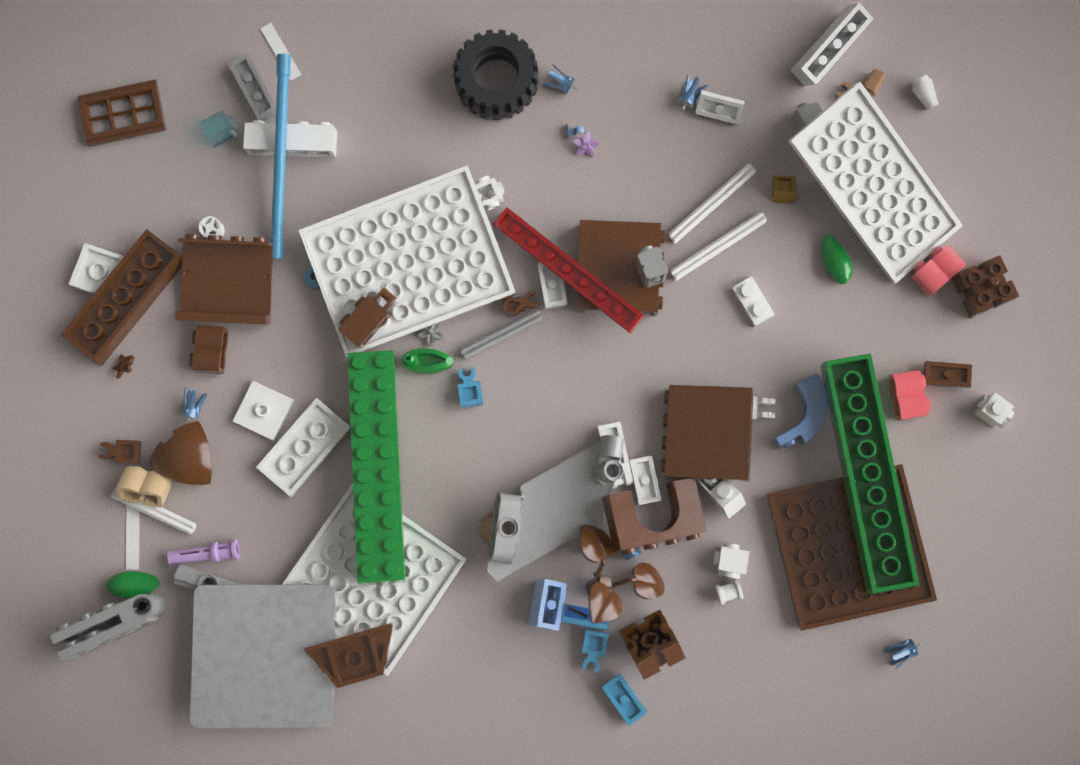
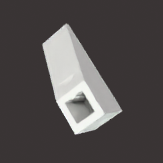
M695 478L697 484L728 519L746 505L741 492L729 480Z

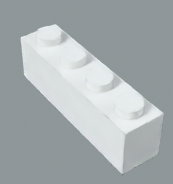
M860 3L847 6L790 71L804 86L816 85L870 24L873 17Z
M253 120L252 123H245L243 149L248 155L274 156L276 121L274 123H265L261 120ZM298 121L296 124H287L286 156L336 158L337 131L334 125L328 122H319L318 125H313L304 121Z

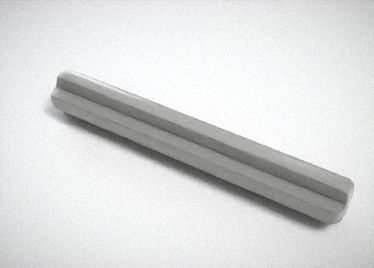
M534 310L462 347L460 353L467 360L541 322L543 317L539 310Z

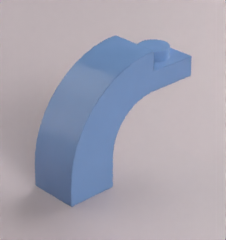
M817 372L793 386L802 401L803 415L796 427L773 439L777 448L783 445L786 449L797 442L796 437L802 445L813 438L822 427L827 415L828 398L824 384Z

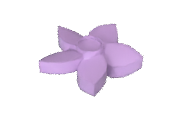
M588 131L584 134L583 138L576 137L573 139L574 143L579 146L577 148V155H582L586 151L589 156L593 157L594 150L592 147L600 144L597 140H591V135Z

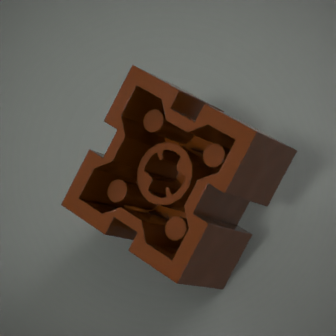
M1001 255L984 261L977 267L972 266L960 271L951 278L958 294L964 292L967 298L962 303L969 318L1020 297L1013 281L1006 282L1004 274L1008 270Z
M660 609L644 617V623L637 626L634 622L619 630L644 680L661 672L659 667L664 666V664L667 663L670 667L686 658Z

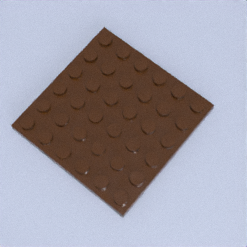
M903 464L895 465L919 580L918 586L873 594L866 593L843 477L767 494L800 631L937 601Z

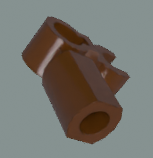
M535 290L528 291L523 298L520 296L513 298L515 295L513 294L501 299L505 301L503 305L504 312L510 317L517 316L520 312L525 311L527 307L535 309L540 306L539 301L535 303L529 301L531 296L536 295Z

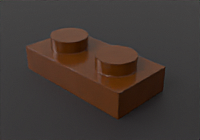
M925 361L923 375L926 379V385L970 388L972 364Z

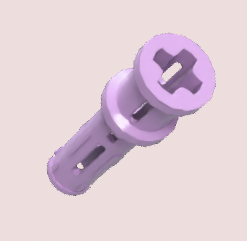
M237 539L226 543H218L216 541L211 543L210 546L168 551L167 560L170 566L212 560L213 562H220L221 559L229 558L238 560L240 558V546Z

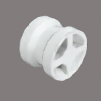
M212 216L203 218L198 226L199 232L205 239H208V235H217L223 238L225 233L223 224Z

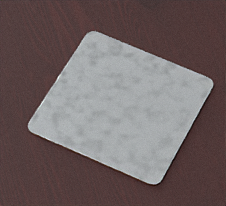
M330 585L198 586L194 591L190 703V722L195 728H313L329 726L333 721L334 684L310 655L306 654L304 648L335 639V589Z

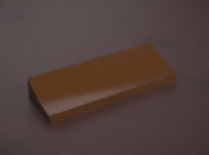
M146 229L61 333V336L94 362L103 366L182 268V256Z

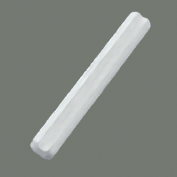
M116 488L112 492L111 497L182 532L191 535L196 529V523L162 507H150L142 503L126 502L117 498Z

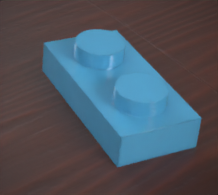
M621 673L601 686L628 726L648 713Z

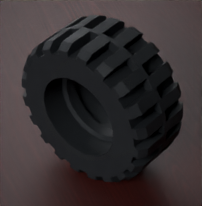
M492 29L486 30V34L482 36L479 32L474 35L473 41L470 39L463 43L464 49L458 50L456 54L457 60H454L453 64L455 87L463 105L468 106L469 111L473 114L480 113V117L487 119L488 116H493V120H500L499 116H505L506 119L512 118L513 112L516 111L517 114L523 112V106H529L532 102V96L536 95L538 84V64L531 48L528 49V43L524 39L519 41L517 34L510 33V35H506V30L500 29L498 33H493ZM504 60L515 67L517 78L511 86L504 90L490 91L477 84L475 74L479 67L488 61Z

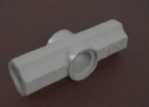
M180 564L174 576V584L195 590L200 585H206L209 578L214 580L215 585H244L222 578L217 574H210Z

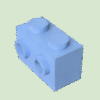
M546 579L535 580L528 626L547 630H559L563 602L566 597V583Z

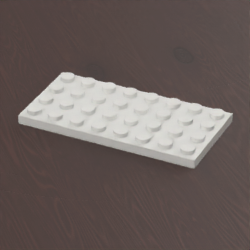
M861 82L855 83L788 140L892 283H897L963 226Z

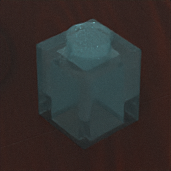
M223 110L199 122L214 148L238 136L234 129L238 127L232 115L227 116Z

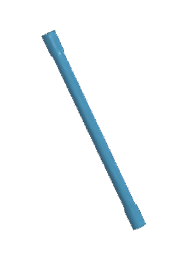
M277 54L276 70L277 99L270 243H273V258L283 259L282 235L288 86L291 55Z

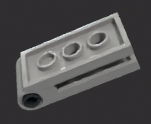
M156 593L140 594L124 602L107 604L99 608L101 612L85 614L78 618L79 622L72 624L69 622L57 627V632L50 635L52 643L69 642L63 645L64 650L57 652L60 662L77 659L160 621V615L166 610V600L162 595ZM121 618L122 623L108 630H96ZM83 635H85V638H86V640H85V639H82V640H79V641L74 640V639H77V638H79V637H81V636H83Z

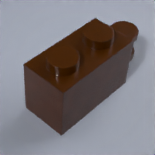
M385 287L374 298L370 295H367L366 298L362 296L354 305L356 309L352 314L347 313L339 322L341 326L338 330L358 348H363L392 315L387 310L397 298ZM381 298L387 301L384 306L378 303Z

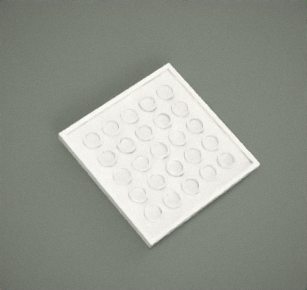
M352 483L282 585H330L335 589V639L393 622L384 672L385 675L389 676L467 561V558L403 515L406 583L359 586L357 584Z

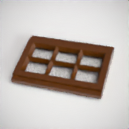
M156 79L78 96L84 136L88 147L166 130Z

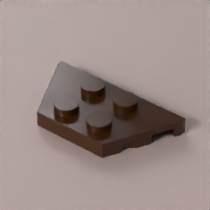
M393 622L307 647L304 650L318 664L323 673L327 674L337 688L383 675L385 672Z

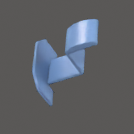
M568 124L566 125L567 139L569 135L584 133L583 126H576L574 129L569 128Z

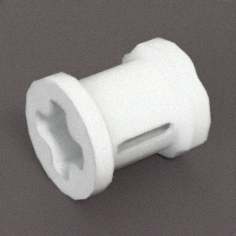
M734 579L733 583L727 585H715L716 594L721 606L725 605V602L736 598L744 599L738 579Z

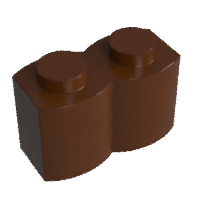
M197 325L196 331H193L192 343L195 344V348L189 357V364L192 366V370L198 373L223 374L226 362L228 330L225 327Z

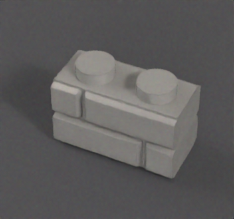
M650 245L640 249L635 266L638 274L641 275L640 279L643 287L649 288L664 282L668 268L665 260H663L660 247L653 248Z

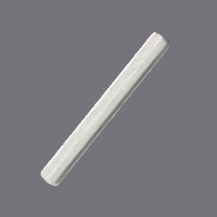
M749 163L746 164L668 234L669 239L677 243L751 178L756 172L755 168Z
M762 212L755 214L671 269V276L676 281L765 224L767 221L765 215Z

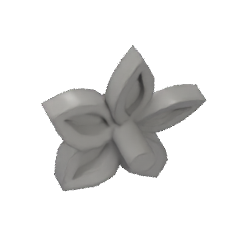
M440 322L432 325V327L424 328V331L420 332L417 336L419 338H427L430 347L434 344L435 339L445 338L443 333L438 331L440 329Z

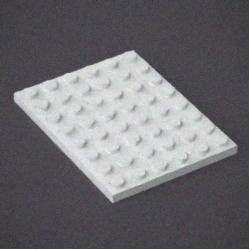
M468 165L299 230L346 357H348L347 353L369 350L516 293ZM385 287L397 298L387 310L392 315L363 348H358L338 330L341 326L339 322L347 313L352 314L356 309L354 305L362 296L366 298L367 295H370L374 298ZM381 298L378 303L384 306L387 301Z

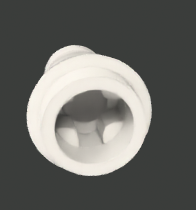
M928 75L911 83L913 87L911 90L926 110L939 104L936 99L932 79L929 80Z

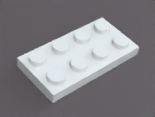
M316 398L256 468L286 494L293 497L351 430V427Z

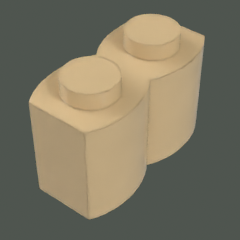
M138 466L125 467L116 486L117 498L130 503H142L150 507H163L171 488V480L156 471H146Z

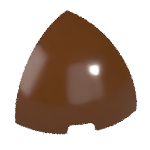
M199 421L191 422L175 429L173 437L166 443L160 442L154 449L149 464L162 476L190 485H207L211 483L212 462L206 434Z

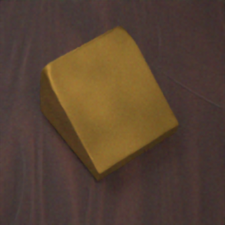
M773 175L772 201L774 203H794L797 193L795 176Z

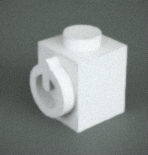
M995 392L988 396L984 395L978 402V408L974 413L991 427L999 426L1003 428L1012 419L1014 412L1011 410L1014 406Z
M726 543L725 547H719V551L715 550L713 564L716 565L718 575L740 579L741 574L746 575L750 551L739 550L740 545Z

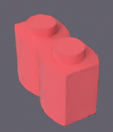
M949 245L943 249L939 246L930 254L931 260L927 263L921 261L913 268L916 273L911 278L928 297L966 266L964 261Z
M920 370L888 376L896 420L927 416L931 405L929 398L925 397L924 394L926 379L924 375H921Z

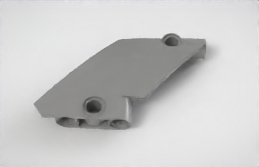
M614 435L601 436L600 442L520 485L519 496L498 493L494 507L486 572L496 582L579 536V527L581 525L597 526L601 524L605 512L602 497L611 494L615 481L620 479L624 472L621 464L624 444L623 437ZM608 465L613 469L612 477L607 474L606 469ZM504 522H507L510 526L508 534L502 531V524Z

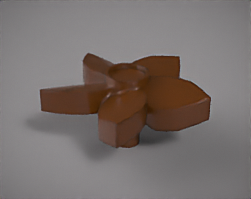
M121 354L118 360L119 363L112 367L113 370L118 371L116 374L117 379L124 372H131L132 368L130 366L134 362V356L129 355L126 357Z

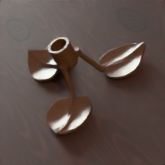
M581 525L579 527V545L583 556L593 563L601 561L597 571L593 573L595 578L586 584L592 624L613 621L621 615L622 601L617 593L612 592L614 587L634 582V592L639 597L648 600L658 598L664 593V582L660 574L651 564L645 562L634 566L632 571L633 577L612 583L609 576L601 574L606 564L605 558L611 557L614 553L610 537L596 526Z

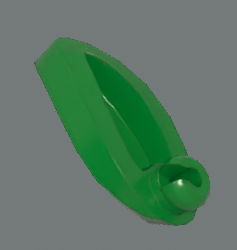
M827 234L822 242V258L825 268L834 280L839 284H845L852 276L851 259L841 243L832 235Z
M419 348L404 354L402 363L412 372L433 374L450 369L454 365V360L442 351Z
M125 571L112 576L106 584V589L112 595L132 598L155 591L160 586L158 578L151 574Z

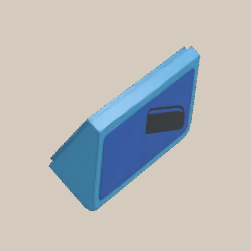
M564 604L562 622L601 630L608 629V621L597 624L591 623L589 608Z

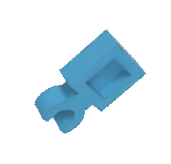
M471 367V374L469 376H464L462 369H459V379L463 382V384H457L461 409L483 405L480 381L473 382L476 377L474 367Z
M586 629L582 653L588 654V657L582 663L583 670H586L589 662H594L596 665L595 672L598 673L600 663L597 659L598 656L605 657L609 633Z

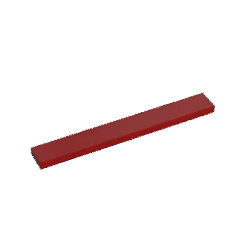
M508 207L503 210L493 223L496 228L628 333H631L643 319L644 315Z

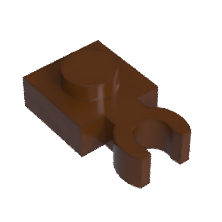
M116 440V446L108 442H102L100 446L108 447L109 452L106 455H99V458L110 460L115 456V463L140 464L142 441Z

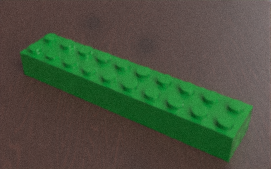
M394 351L347 353L357 584L362 586L406 583Z
M869 353L825 361L820 367L827 393L828 407L866 593L873 594L918 586L919 580L872 355Z

